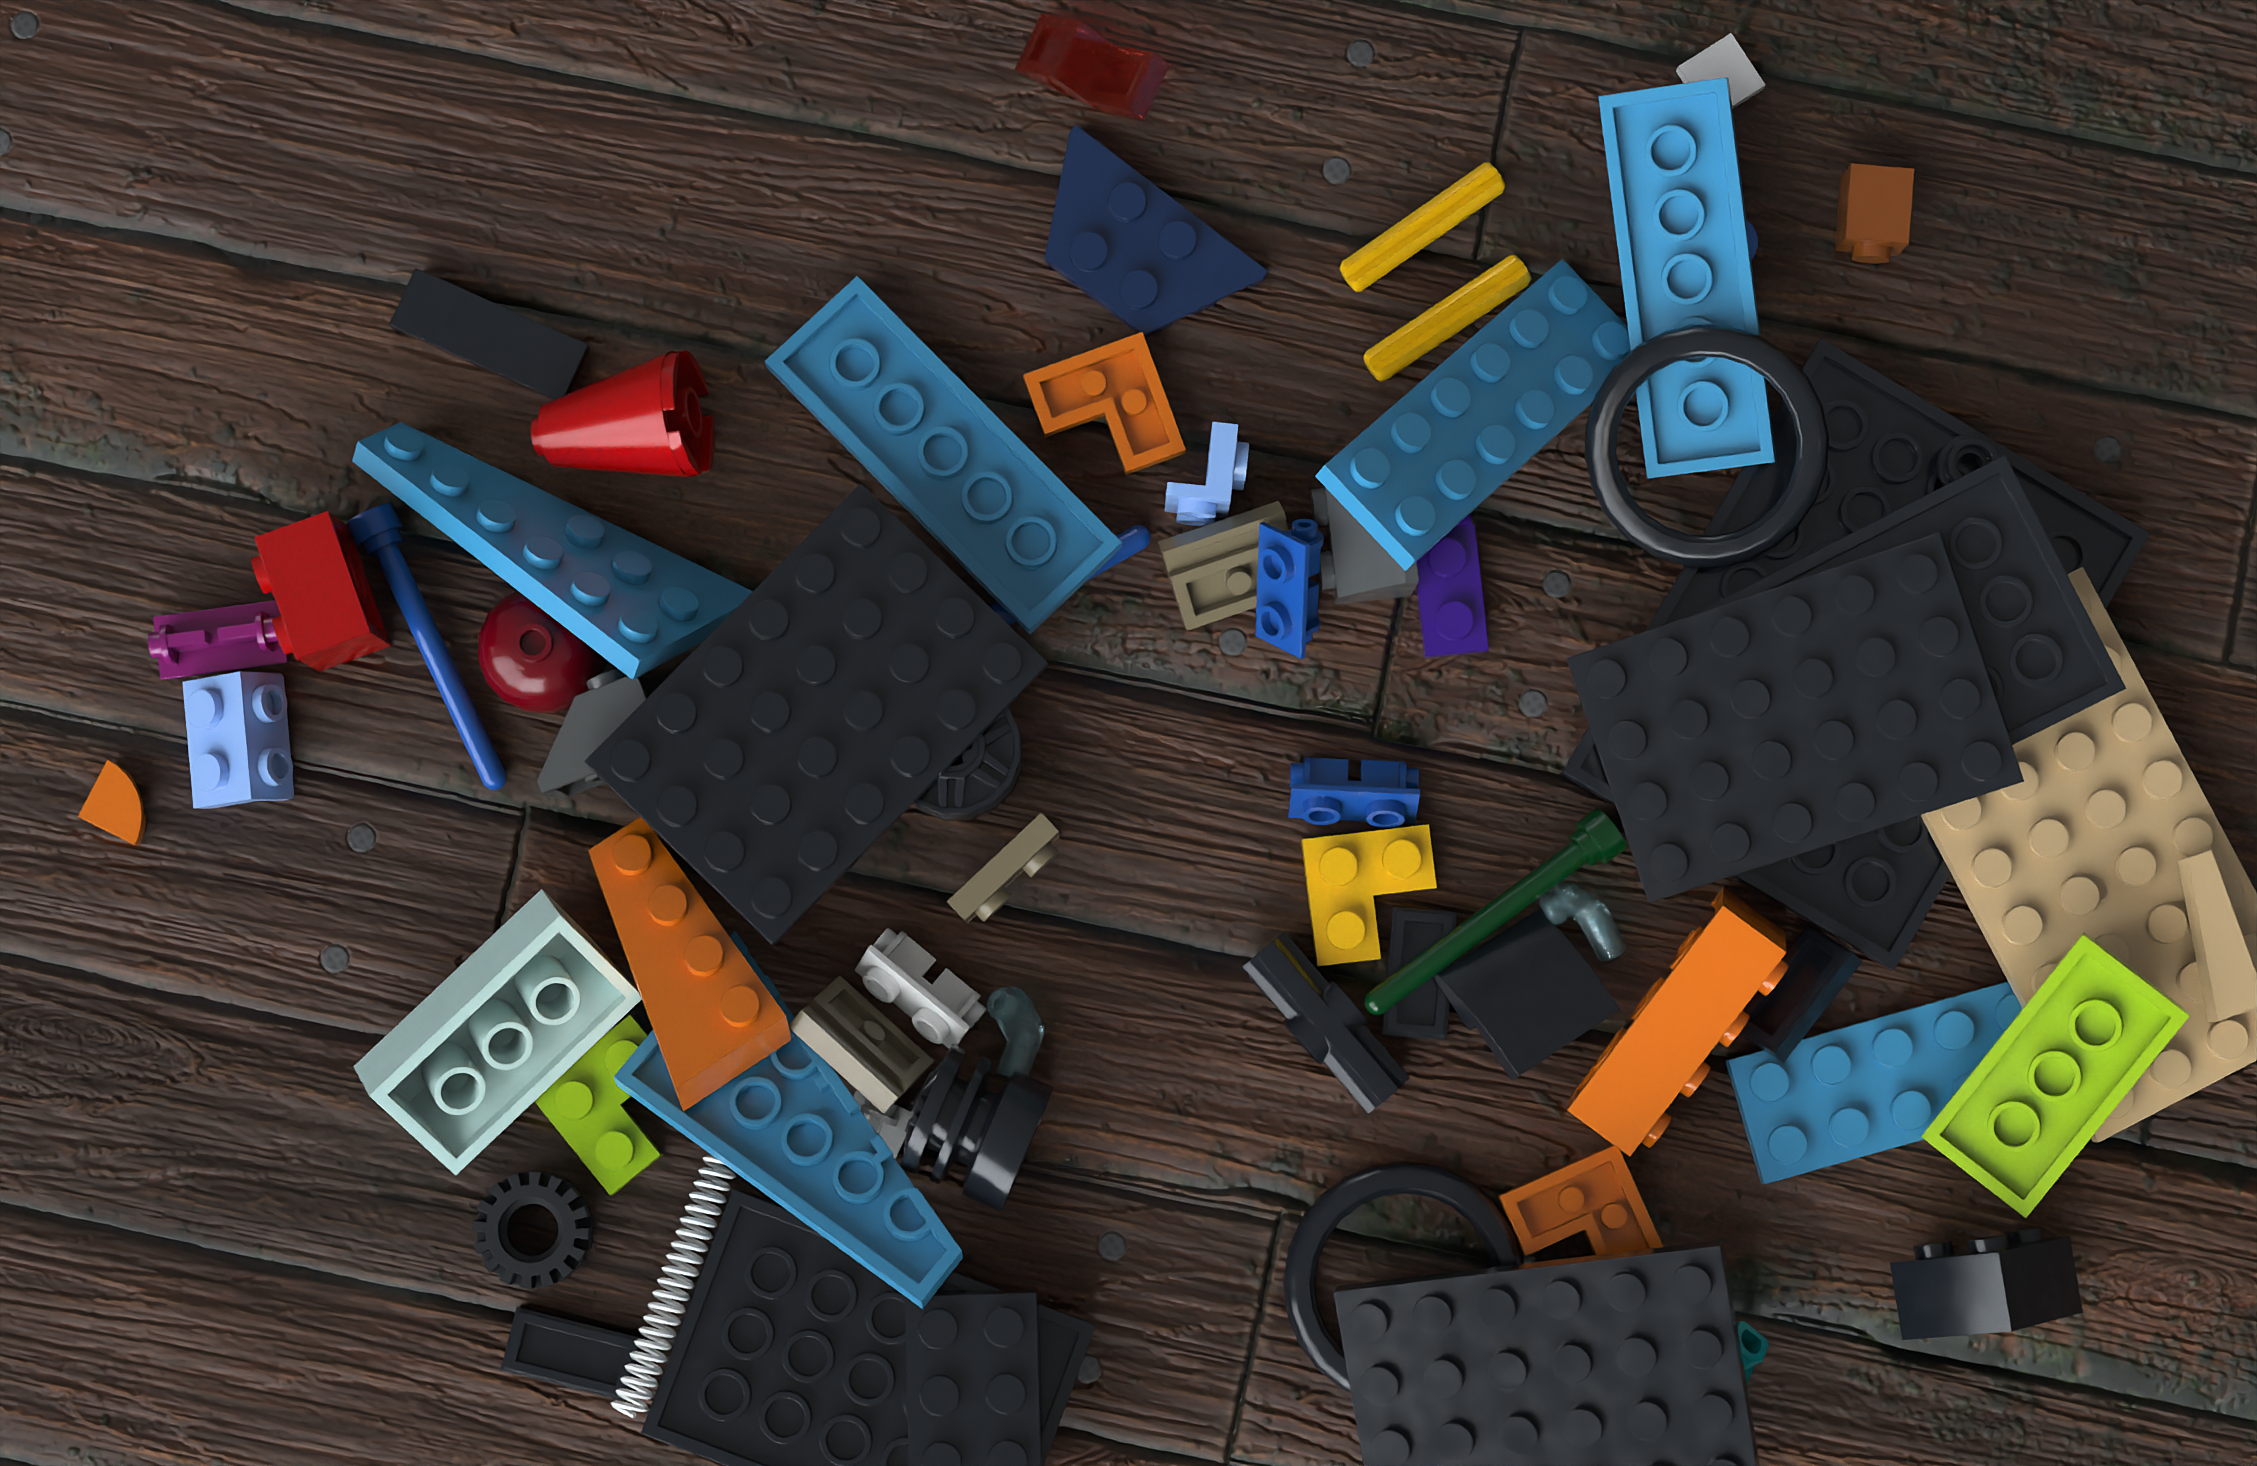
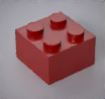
M329 511L254 537L260 555L251 558L252 567L263 593L272 592L281 615L272 618V623L278 642L286 655L293 652L297 661H301L321 672L392 646L358 548L345 523Z

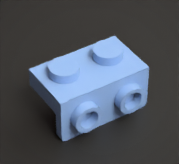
M1212 422L1205 485L1167 482L1164 511L1177 513V523L1205 526L1214 523L1215 517H1228L1232 489H1244L1249 443L1237 442L1238 424Z
M239 671L183 682L193 808L211 809L254 801H283L292 799L294 797L293 763L290 752L287 698L283 675L281 673Z

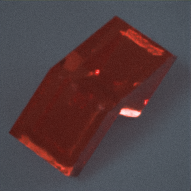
M1041 13L1015 70L1028 78L1102 112L1144 121L1170 64L1154 52L1113 45L1082 21Z

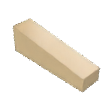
M2212 850L2179 859L2178 866L2207 1021H2221L2257 1008V973Z

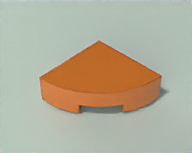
M107 760L78 817L133 845L140 846L146 828V815L144 814L142 797L132 776L118 764Z

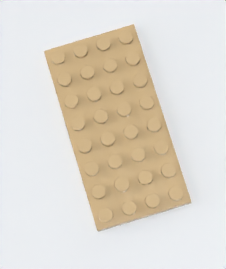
M2081 567L2067 575L2126 689L2014 744L2013 748L2024 782L1922 814L1921 817L2022 1008L2082 933L2085 932L2190 1012L2189 1018L2091 1137L2093 1142H2101L2257 1060V1008L2221 1021H2207L2178 860L2199 852L2212 850L2256 973L2257 893L2084 568Z

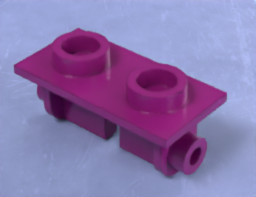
M276 600L153 617L155 632L148 634V646L151 657L158 658L160 680L288 663V657L278 642L272 623V618L281 615Z

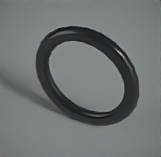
M1692 325L1665 331L1636 346L1613 367L1593 401L1586 423L1584 456L1591 488L1608 519L1628 540L1655 557L1679 565L1716 568L1748 561L1776 547L1800 526L1818 498L1827 471L1829 433L1823 405L1812 383L1786 352L1759 335L1737 328L1717 325ZM1696 357L1725 358L1744 364L1765 377L1782 396L1792 416L1797 438L1795 465L1788 486L1776 504L1757 521L1737 531L1715 536L1689 535L1668 528L1647 515L1631 497L1621 477L1616 454L1618 427L1624 409L1637 388L1655 372L1677 361Z
M1409 1161L1373 1165L1344 1177L1320 1195L1300 1220L1287 1252L1283 1279L1286 1311L1301 1348L1315 1367L1341 1389L1351 1393L1344 1351L1325 1325L1318 1307L1315 1281L1318 1260L1327 1238L1340 1221L1360 1205L1382 1196L1407 1193L1431 1197L1453 1207L1471 1222L1485 1242L1493 1267L1525 1264L1524 1254L1507 1217L1489 1195L1467 1178L1439 1166Z

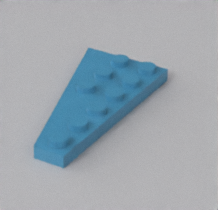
M402 422L357 442L352 462L632 680L703 642L753 592Z
M734 931L730 938L785 1013L789 1025L795 1017L781 999L780 993L769 977L764 975L752 958L740 936ZM789 1028L790 1042L683 1112L654 1031L652 1030L615 1074L614 1080L616 1085L923 1309L963 1259L962 1250L918 1188L914 1187L897 1163L892 1151L880 1134L876 1133L861 1112L860 1106L834 1069Z

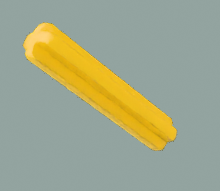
M1489 162L1481 164L1343 260L1339 269L1344 280L1355 292L1363 291L1501 195L1506 185L1498 170Z
M1509 255L1368 349L1363 357L1368 370L1379 382L1386 381L1527 287L1531 281L1527 267L1516 255Z

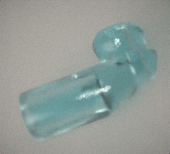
M1560 882L1555 886V889L1546 892L1540 897L1539 904L1545 916L1553 924L1560 925L1571 916L1580 924L1599 961L1603 962L1616 958L1626 950L1627 945L1606 905L1572 882Z
M1000 987L990 994L987 1001V1009L990 1016L995 1018L1008 1041L996 1072L1010 1077L1014 1071L1028 1076L1043 1039L1045 1026L1029 995L1017 987Z

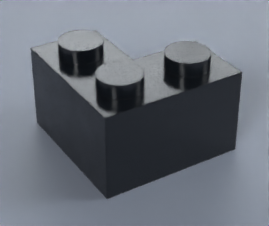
M2038 1226L2003 1232L2004 1235L1967 1240L1969 1250L1954 1252L1952 1240L1914 1245L1915 1257L1890 1263L1902 1340L2011 1332L2083 1313L2070 1235L2044 1238L2043 1228Z

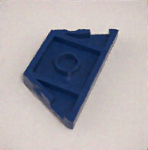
M1075 125L1069 133L1044 258L1045 264L1134 332H1143L1145 338L1171 327L1173 322L1188 315L1194 316L1215 306L1217 301L1249 286L1250 288L1255 287L1264 281L1268 274L1265 268L1080 127Z

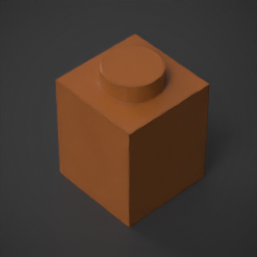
M1854 163L1848 166L1840 176L1835 251L1852 252V260L1857 262L1880 264L1889 262L1890 255L1898 256L1906 248L1910 237L1914 181L1913 168Z

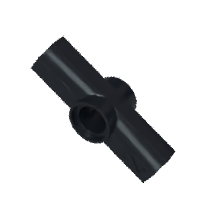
M1285 932L1281 933L1242 967L1262 994L1286 1018L1283 1021L1284 1025L1319 1065L1324 1063L1367 1114L1387 1100L1410 1079L1403 1071V1067L1387 1051L1385 1046L1380 1044L1366 1026L1369 1023L1354 1003L1334 981H1326Z

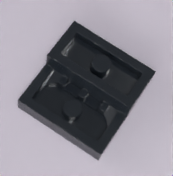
M1539 909L1434 976L1467 1029L1471 1030L1475 1026L1477 1027L1511 1081L1620 1010V1007L1577 949Z

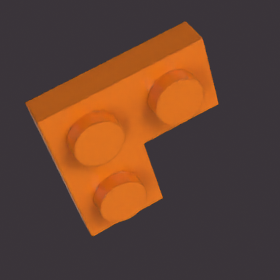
M1143 332L1023 375L1045 438L1105 416L1126 475L1186 454V448Z
M1613 1144L1498 1195L1522 1252L1526 1256L1581 1231H1584L1594 1255L1663 1247L1622 1153Z

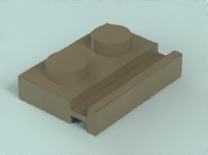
M1279 501L1158 541L1181 619L1187 631L1256 608L1259 523L1266 522L1285 532L1289 530L1285 512Z
M1040 813L961 887L947 903L967 924L976 916L985 922L1011 898L1012 895L1005 888L1023 871L1032 878L1055 857L1059 851L1052 844L1060 837L1059 831Z
M838 976L818 994L807 1007L805 1006L788 1025L798 1037L883 1114L934 1062L932 1058L841 976Z

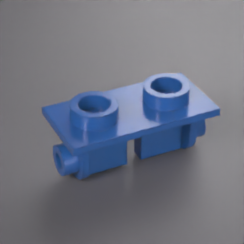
M1311 519L1293 521L1292 529L1286 532L1266 522L1259 523L1255 636L1302 659L1305 657L1306 643L1313 639V633L1317 632L1320 628V619L1318 618L1319 583L1311 579L1308 580V578L1320 572V551L1324 536L1318 530L1317 522Z
M1304 757L1303 763H1291V793L1288 818L1304 819L1306 822L1315 825H1329L1339 820L1364 821L1380 828L1397 827L1402 823L1415 824L1420 798V789H1418L1419 768H1407L1406 761L1361 760L1360 781H1348V759Z

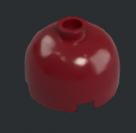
M519 591L506 595L488 612L479 632L478 661L487 684L503 701L529 713L555 714L570 708L575 696L589 691L586 682L602 674L606 666V659Z

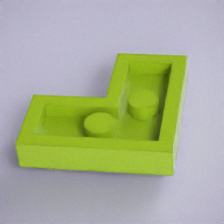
M632 1014L599 1039L534 1101L610 1196L618 1192L663 1155L624 1107L623 1104L630 1100L632 1096L619 1088L614 1080L615 1074L649 1035Z

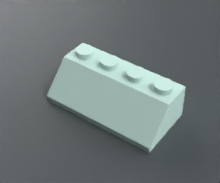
M541 889L353 1067L368 1095L454 1175H457L642 999L638 989L591 937Z

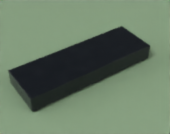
M415 268L389 323V326L398 332L552 400L571 392L590 351V346L582 341Z

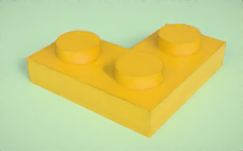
M1429 824L1301 840L1316 967L1381 959L1374 896L1437 888Z

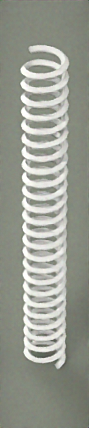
M711 1155L703 1157V1160L712 1168L703 1167L698 1170L699 1174L709 1181L696 1180L693 1182L695 1187L704 1193L692 1192L689 1194L691 1200L699 1205L688 1204L684 1206L685 1210L696 1218L689 1216L680 1218L681 1223L692 1230L680 1228L675 1231L678 1237L687 1242H671L673 1249L682 1254L669 1253L666 1255L670 1262L679 1267L671 1265L661 1267L665 1274L674 1279L665 1277L657 1279L658 1284L669 1291L655 1290L652 1292L655 1298L666 1304L658 1302L648 1304L650 1310L661 1316L652 1314L643 1316L647 1323L658 1329L645 1326L639 1328V1332L653 1341L637 1339L634 1341L635 1345L648 1353L638 1351L629 1353L633 1360L645 1366L629 1363L625 1365L626 1370L639 1378L630 1376L620 1378L623 1384L636 1391L619 1388L615 1390L617 1395L631 1403L617 1400L611 1402L614 1409L631 1418L636 1416L634 1411L646 1412L649 1410L647 1404L639 1399L650 1400L654 1398L652 1392L643 1387L658 1386L657 1380L648 1374L660 1375L663 1373L661 1367L651 1361L660 1363L668 1361L666 1355L656 1350L672 1349L671 1344L661 1337L674 1338L677 1336L673 1329L664 1325L678 1326L681 1324L680 1319L669 1312H686L683 1305L672 1300H690L689 1294L677 1287L686 1289L695 1287L693 1281L682 1275L692 1277L700 1275L698 1269L685 1263H704L701 1256L690 1250L698 1252L709 1250L706 1244L695 1238L710 1240L713 1236L711 1232L698 1225L710 1228L718 1226L714 1219L703 1213L716 1216L723 1214L719 1207L708 1201L725 1203L727 1200L725 1196L710 1188L729 1191L731 1187L730 1184L715 1176L727 1179L736 1177L733 1171L720 1165L723 1163Z

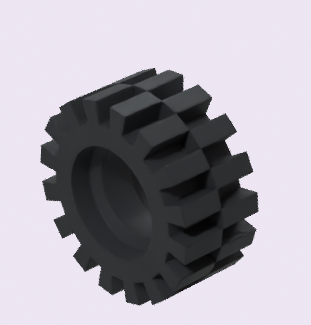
M548 1171L517 1173L508 1176L502 1182H497L489 1189L490 1193L487 1197L481 1199L476 1209L479 1210L477 1220L473 1221L472 1232H476L477 1243L473 1244L476 1253L481 1254L485 1260L484 1267L490 1273L494 1272L501 1277L500 1281L508 1285L521 1286L520 1288L525 1289L546 1287L569 1277L586 1260L584 1257L587 1251L591 1249L594 1238H591L592 1227H595L594 1215L590 1216L587 1207L590 1204L585 1195H581L575 1189L577 1186L570 1180H564L558 1177V1174ZM528 1204H539L548 1208L554 1214L558 1223V1236L554 1245L540 1255H530L520 1251L510 1237L509 1228L513 1215L521 1207Z

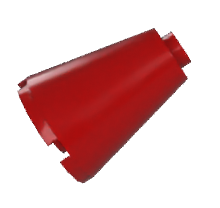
M669 351L543 404L540 407L538 418L533 419L531 422V439L536 453L539 456H545L551 466L691 478L696 475H702L703 472H709L712 468L715 453V427L713 415L702 417L698 396L709 395L700 366L690 351Z

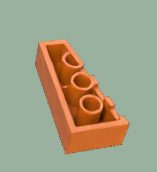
M641 817L588 850L600 888L684 1112L790 1042L791 1035L787 1017L654 830Z
M1724 886L1710 904L1715 908L1713 918L1704 929L1699 926L1695 931H1690L1677 949L1678 953L1669 966L1672 969L1671 973L1666 979L1660 977L1656 982H1653L1631 1015V1018L1634 1020L1627 1030L1624 1027L1618 1030L1569 1098L1568 1112L1629 1157L1640 1143H1643L1648 1148L1654 1145L1672 1119L1665 1110L1679 1092L1687 1098L1694 1093L1711 1068V1066L1704 1062L1718 1041L1726 1047L1734 1041L1750 1017L1742 1011L1757 990L1767 996L1778 984L1789 967V964L1782 960L1787 953L1785 931Z

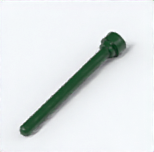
M1595 808L1575 823L1576 831L1569 835L1571 843L1368 992L1364 999L1367 1011L1374 1015L1385 1013L1585 863L1593 866L1599 861L1604 864L1610 862L1627 849L1626 842L1617 827L1599 808Z

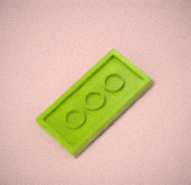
M2083 932L1926 1128L1921 1137L2023 1217L2027 1218L2189 1018L2190 1012Z

